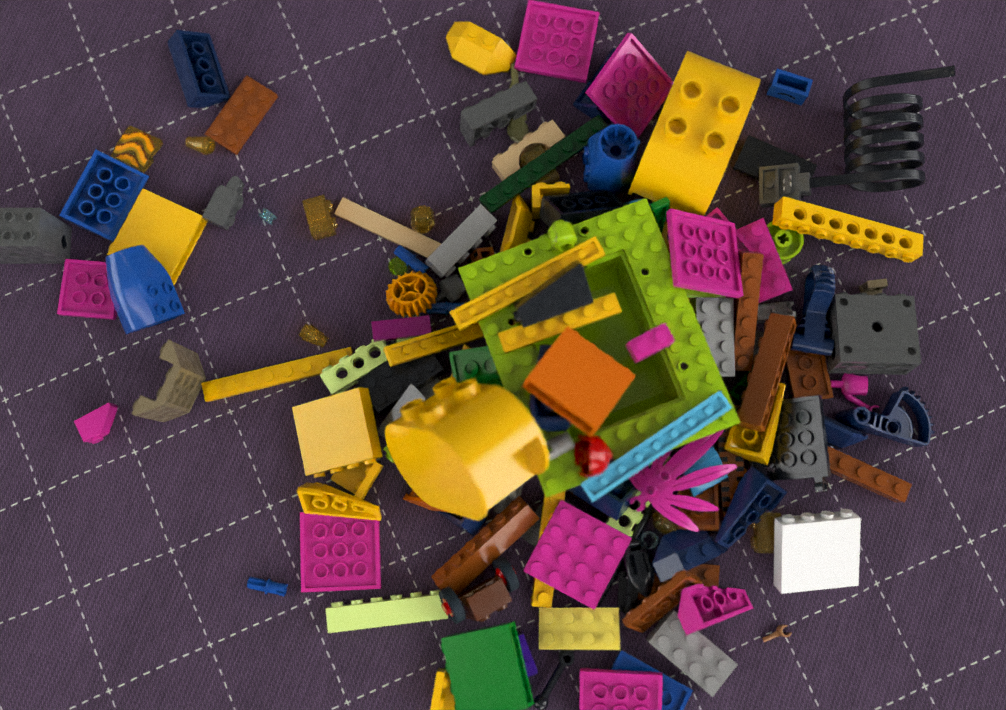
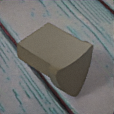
M887 278L866 281L859 286V290L861 293H867V295L882 293L883 289L888 286Z

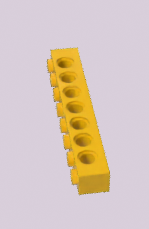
M785 196L774 204L772 225L779 226L781 229H790L797 231L799 234L812 235L817 239H827L836 244H845L851 248L864 249L869 253L882 254L885 257L901 259L907 263L923 256V234Z

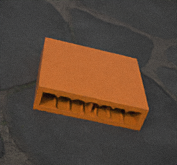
M567 326L527 376L522 387L588 436L592 437L636 375L615 361L610 355L598 349L595 344L580 336L577 331Z

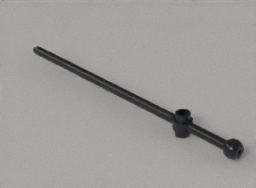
M652 504L646 508L641 521L634 529L632 540L640 537L655 508L654 506L653 508L651 507ZM621 558L596 608H599L623 567V558ZM561 650L559 652V663L541 695L539 694L534 697V707L539 710H545L548 707V697L565 667L573 664L575 660L573 653L575 650ZM569 655L568 660H563V657Z

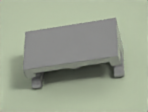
M794 302L758 304L756 324L765 323V320L769 319L770 313L797 317L796 311H792Z

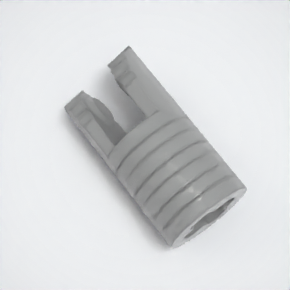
M567 431L545 442L548 450L552 448V451L548 452L549 461L575 448Z

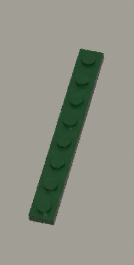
M598 114L479 197L480 203L490 214L494 213L581 152L584 146H587L588 139L595 133L608 127V125Z

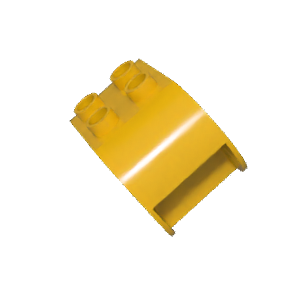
M687 51L628 194L632 195V193H635L655 202L667 197L670 200V208L704 216L726 170L761 79Z
M450 377L438 382L432 388L435 393L433 396L425 401L422 398H418L403 405L400 408L402 416L390 423L385 429V439L391 457L412 490L425 503L434 508L473 520L484 518L488 509L533 475L545 472L549 466V454L545 440L528 410L504 388L497 385L478 384L476 379L457 382L454 377Z

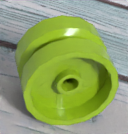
M771 221L767 226L784 265L801 251L804 244V236L797 231L785 230L779 226L772 225Z

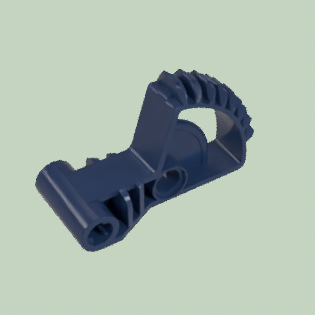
M820 264L813 265L809 269L805 279L802 320L796 327L790 350L825 356L832 355L834 339L829 338L831 331L827 328L828 322L826 320V313L836 287L835 275L831 267Z
M906 386L892 393L881 414L860 406L839 411L835 417L837 422L859 432L873 434L914 447L929 445L931 434L935 433V431L931 430V427L935 424L930 423V419L933 416L927 414L930 409L924 408L926 402H920L921 396H914L915 391H909V388ZM901 399L910 406L916 416L919 429L918 441L912 439L913 424L910 416L902 407L898 406Z

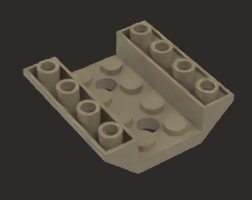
M169 339L161 347L159 358L174 365L167 371L166 381L157 391V399L140 395L133 404L132 415L159 422H167L190 413L202 388L201 383L205 382L206 376L198 353Z

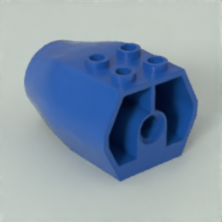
M613 124L600 130L588 139L587 146H584V153L582 154L583 165L586 164L583 178L584 182H587V189L592 191L607 190L617 195L631 187L636 174L637 151L640 146V140L637 139L636 134L631 128L622 124Z
M144 245L126 248L105 257L110 296L126 335L156 326L185 314L168 272Z

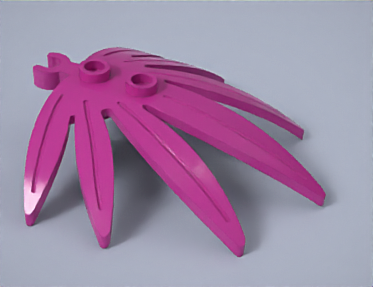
M725 429L688 443L663 466L672 451L669 450L653 461L651 469L648 468V464L628 479L641 492L639 496L632 497L629 503L634 504L636 501H639L640 506L636 510L641 512L645 509L646 502L649 500L654 508L670 521L686 529L699 532V528L689 517L671 505L688 510L706 512L718 511L719 508L698 498L673 495V492L709 483L737 469V465L712 466L692 472L678 480L676 478L693 466L711 448Z

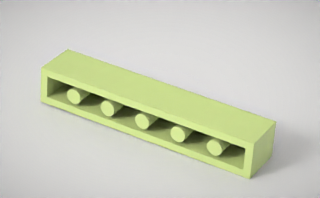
M440 589L431 590L428 595H422V592L410 593V597L403 598L402 594L391 595L390 599L383 600V597H373L371 602H363V599L351 600V604L343 605V601L333 602L330 607L326 608L328 633L448 619L449 616L442 609L439 597Z

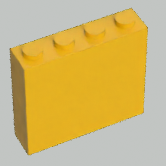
M142 189L123 226L119 229L116 239L110 244L107 255L126 248L144 245L163 265L173 285H175L207 221L200 214L146 189Z
M358 387L292 407L306 476L313 475L314 478L326 476L325 472L330 471L331 474L342 472L344 467L354 469L359 467V463L364 462V465L376 463L377 458L383 457L368 388Z

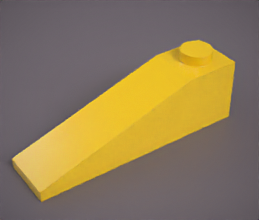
M779 383L765 432L742 428L739 424H736L729 432L724 448L726 451L746 460L768 465L777 431L785 384Z
M318 482L305 483L297 489L303 511L306 514L381 521L382 517L379 506L329 485Z

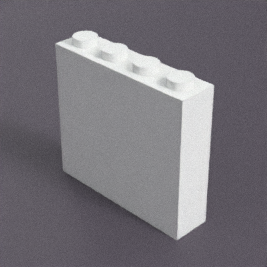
M841 509L839 512L822 511L819 514L802 513V515L798 516L786 514L775 518L774 586L780 593L858 586L861 517L850 509Z

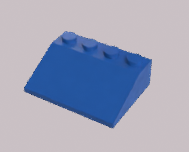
M95 149L59 216L85 230L114 242L119 229L123 226L128 213L131 211L149 176Z

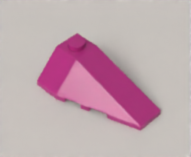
M696 584L682 589L678 618L687 636L753 609V606L745 589L728 587L723 589L717 586L707 587L703 584Z

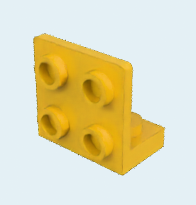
M540 182L532 185V219L540 218L542 196L567 194L570 192V184L556 182L547 185Z
M376 461V463L364 465V462L359 463V467L354 469L344 467L342 472L334 473L331 480L355 494L354 496L364 499L384 465Z
M438 668L430 710H455L454 695L450 691V677L444 668Z

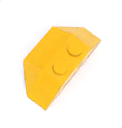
M470 21L454 22L446 35L452 59L482 75L509 72L511 63H514L517 54L502 38Z
M520 194L513 199L500 252L531 241V239H528L529 232H533L535 221H532L533 214Z

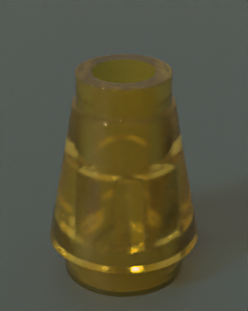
M188 136L185 140L186 147L202 154L208 155L214 152L215 141L209 136Z
M306 323L299 333V337L303 341L322 348L329 339L313 324L309 325Z

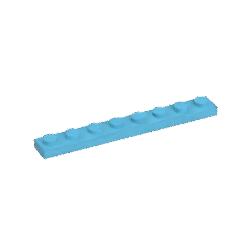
M718 391L609 464L602 474L590 477L581 483V487L591 502H594L726 413L732 406L723 393Z

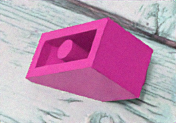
M107 403L74 421L83 442L95 444L102 441L103 437L109 434L118 409L116 404Z

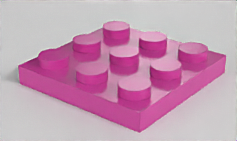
M65 259L57 310L58 315L116 320L117 312L112 302L107 282L106 262Z

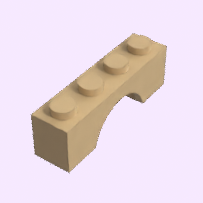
M553 119L548 123L544 122L538 127V130L526 134L522 141L513 143L505 153L497 154L493 158L492 168L500 179L504 181L520 169L519 162L525 153L535 149L547 151L566 136Z

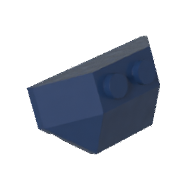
M824 415L827 445L829 447L841 449L867 440L868 435Z
M677 529L662 536L651 564L660 583L673 578V575L679 571H688L728 551L726 547L715 541L718 531L699 530V532Z

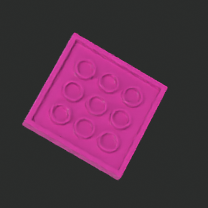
M528 0L514 69L586 83L600 12Z
M627 33L585 93L614 124H622L631 128L638 139L669 95L674 82L632 33Z
M675 209L668 210L666 215L673 286L733 298L742 297L743 288L735 223Z
M762 218L737 229L755 252L764 254L759 303L792 291L793 288L765 219Z
M560 499L523 571L584 605L595 609L632 537Z
M300 512L301 592L381 589L380 521Z
M580 668L579 710H662V672Z

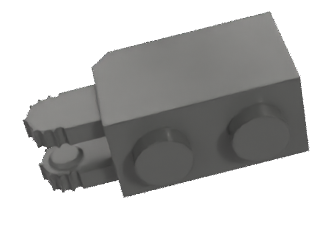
M238 176L231 177L226 187L221 185L216 188L202 216L208 223L227 231L234 224L235 215L242 208L244 198L241 195L244 183Z

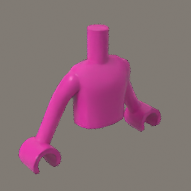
M843 374L841 380H830L831 387L841 388L842 394L850 402L859 407H865L869 411H872V408H879L877 405L869 406L852 396L867 395V376Z

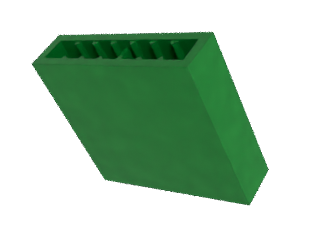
M515 621L455 633L441 638V650L445 654V668L451 681L450 691L454 695L455 710L528 709L534 704Z

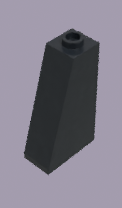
M577 260L572 262L514 304L515 311L512 312L515 322L520 323L525 328L594 303L582 263Z

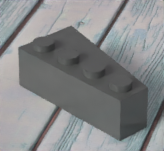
M527 81L516 83L508 90L499 91L491 98H484L474 106L465 107L461 111L460 132L468 145L472 147L476 144L475 140L483 137V139L489 137V133L493 129H502L509 123L510 119L517 120L535 109L537 97Z

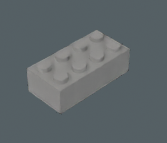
M480 204L427 258L425 264L441 279L443 276H450L456 269L454 265L457 262L461 264L470 255L468 251L470 249L474 251L483 241L481 238L483 236L487 238L496 228L494 224L497 219Z
M693 298L689 300L721 377H735L733 298Z
M673 609L660 620L646 638L652 646L712 697L738 665L699 631L686 636L678 618V613Z

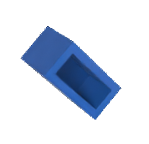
M776 69L766 95L802 106L809 95L813 80Z

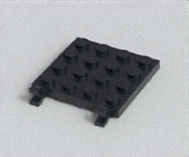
M822 395L784 399L782 401L769 463L765 465L749 461L750 468L754 467L772 481L814 478L815 492L829 491L828 482L825 477L831 476Z

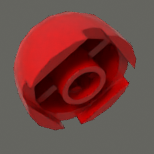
M579 435L577 438L580 440L575 442L574 445L575 464L581 468V471L578 472L579 475L584 478L602 474L612 459L611 449L597 435L592 437Z

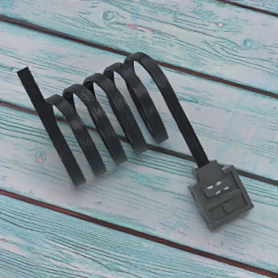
M955 65L872 77L850 86L843 95V109L845 111L843 114V126L845 129L843 134L845 146L844 163L846 165L844 174L811 178L809 172L801 173L799 163L759 167L760 206L762 208L774 207V204L783 196L801 201V196L812 195L811 188L847 184L853 189L864 192H890L923 185L926 182L925 172L916 169L925 164V154L917 151L924 146V135L917 132L924 126L923 116L918 114L923 109V98L911 93H892L863 98L851 105L847 101L856 93L870 88L955 76ZM913 104L887 111H861L862 109L878 105ZM849 117L857 119L852 123L848 122ZM910 123L885 129H864V127L877 124ZM850 135L859 137L853 141L848 139ZM911 141L891 146L867 147V145L876 143ZM851 153L861 155L853 160L849 158ZM908 160V161L897 162V163H890V164L871 165V163H876V162ZM885 180H898V181H890V182H875V181H885Z

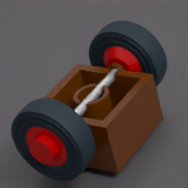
M499 557L492 562L496 575L494 578H488L458 596L450 587L439 591L442 609L455 624L460 623L465 618L483 622L491 617L490 614L492 612H500L508 607L507 604L512 601L509 593L519 588V581L515 569L506 558Z

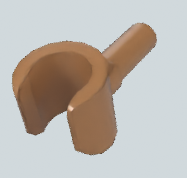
M781 624L777 626L774 633L762 639L765 643L775 637H789L792 632L783 634V628L788 625Z

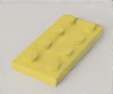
M539 608V649L620 650L619 608Z

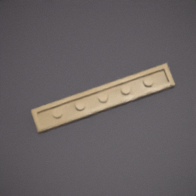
M344 197L334 213L344 220L397 245H402L404 248L425 258H428L441 245V243Z

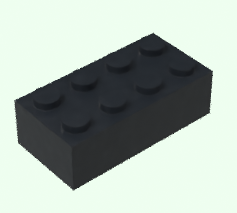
M607 190L542 196L539 217L549 228L558 220L567 221L575 225L626 205L611 191ZM582 229L581 233L588 232V230Z
M434 354L393 367H390L387 360L357 381L362 388L369 389L373 406L379 414L383 415L396 405L411 383L420 390L446 372Z

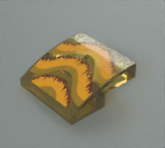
M129 125L118 140L110 157L145 173L154 162L153 156L163 146V142L161 139Z

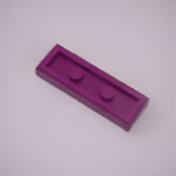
M429 315L371 322L374 342L414 338L431 333Z

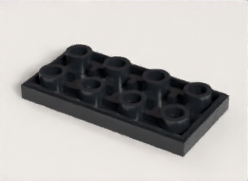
M748 135L733 170L759 181V167L799 163L801 173L809 172L812 178L817 165Z

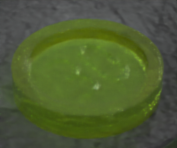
M399 257L391 259L388 265L390 272L395 276L403 275L408 268L406 263Z

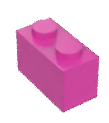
M663 323L628 341L625 346L636 364L671 346L675 339L666 323Z

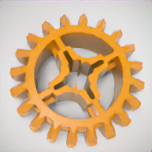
M412 270L409 274L405 272L403 276L398 275V279H392V284H388V290H386V301L396 315L401 314L403 318L407 315L409 317L415 314L419 316L421 312L426 314V309H432V304L436 303L437 287L427 273L422 274L420 270L415 273Z

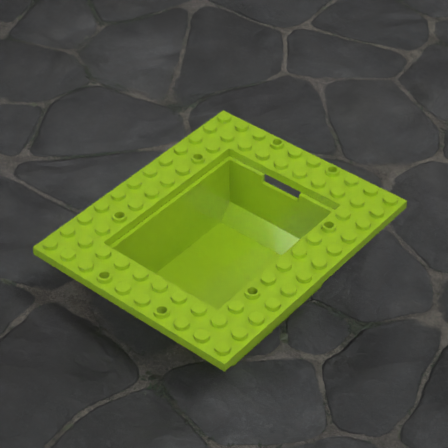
M647 198L573 225L577 237L574 247L596 236L605 252V256L583 267L593 300L615 292L622 310L619 314L574 330L636 375L594 434L601 437L607 443L608 448L612 451L614 461L718 391L723 393L732 408L674 448L739 424L740 420L684 288L673 286L670 253ZM587 229L588 233L582 234L581 230ZM548 235L460 267L458 270L471 301L564 252L553 249ZM525 250H530L532 254L525 255L524 252ZM641 270H647L648 275H643ZM515 303L478 322L504 389L516 397L530 413L529 399L531 393L524 389L522 385L537 364L540 346L553 345L561 334L504 353L498 333L520 326V323H516L514 326L508 324L509 320H515L512 313L515 311ZM666 323L675 342L671 346L635 364L625 346L627 342ZM681 363H685L687 365L686 370L681 369ZM573 424L567 429L574 445L575 442H579L580 439L577 438L579 435H587ZM539 428L545 442L565 432H546L543 429ZM574 449L549 461L547 470L537 475L546 498L576 487L590 478H583L579 475L578 472L581 471V468L575 464Z

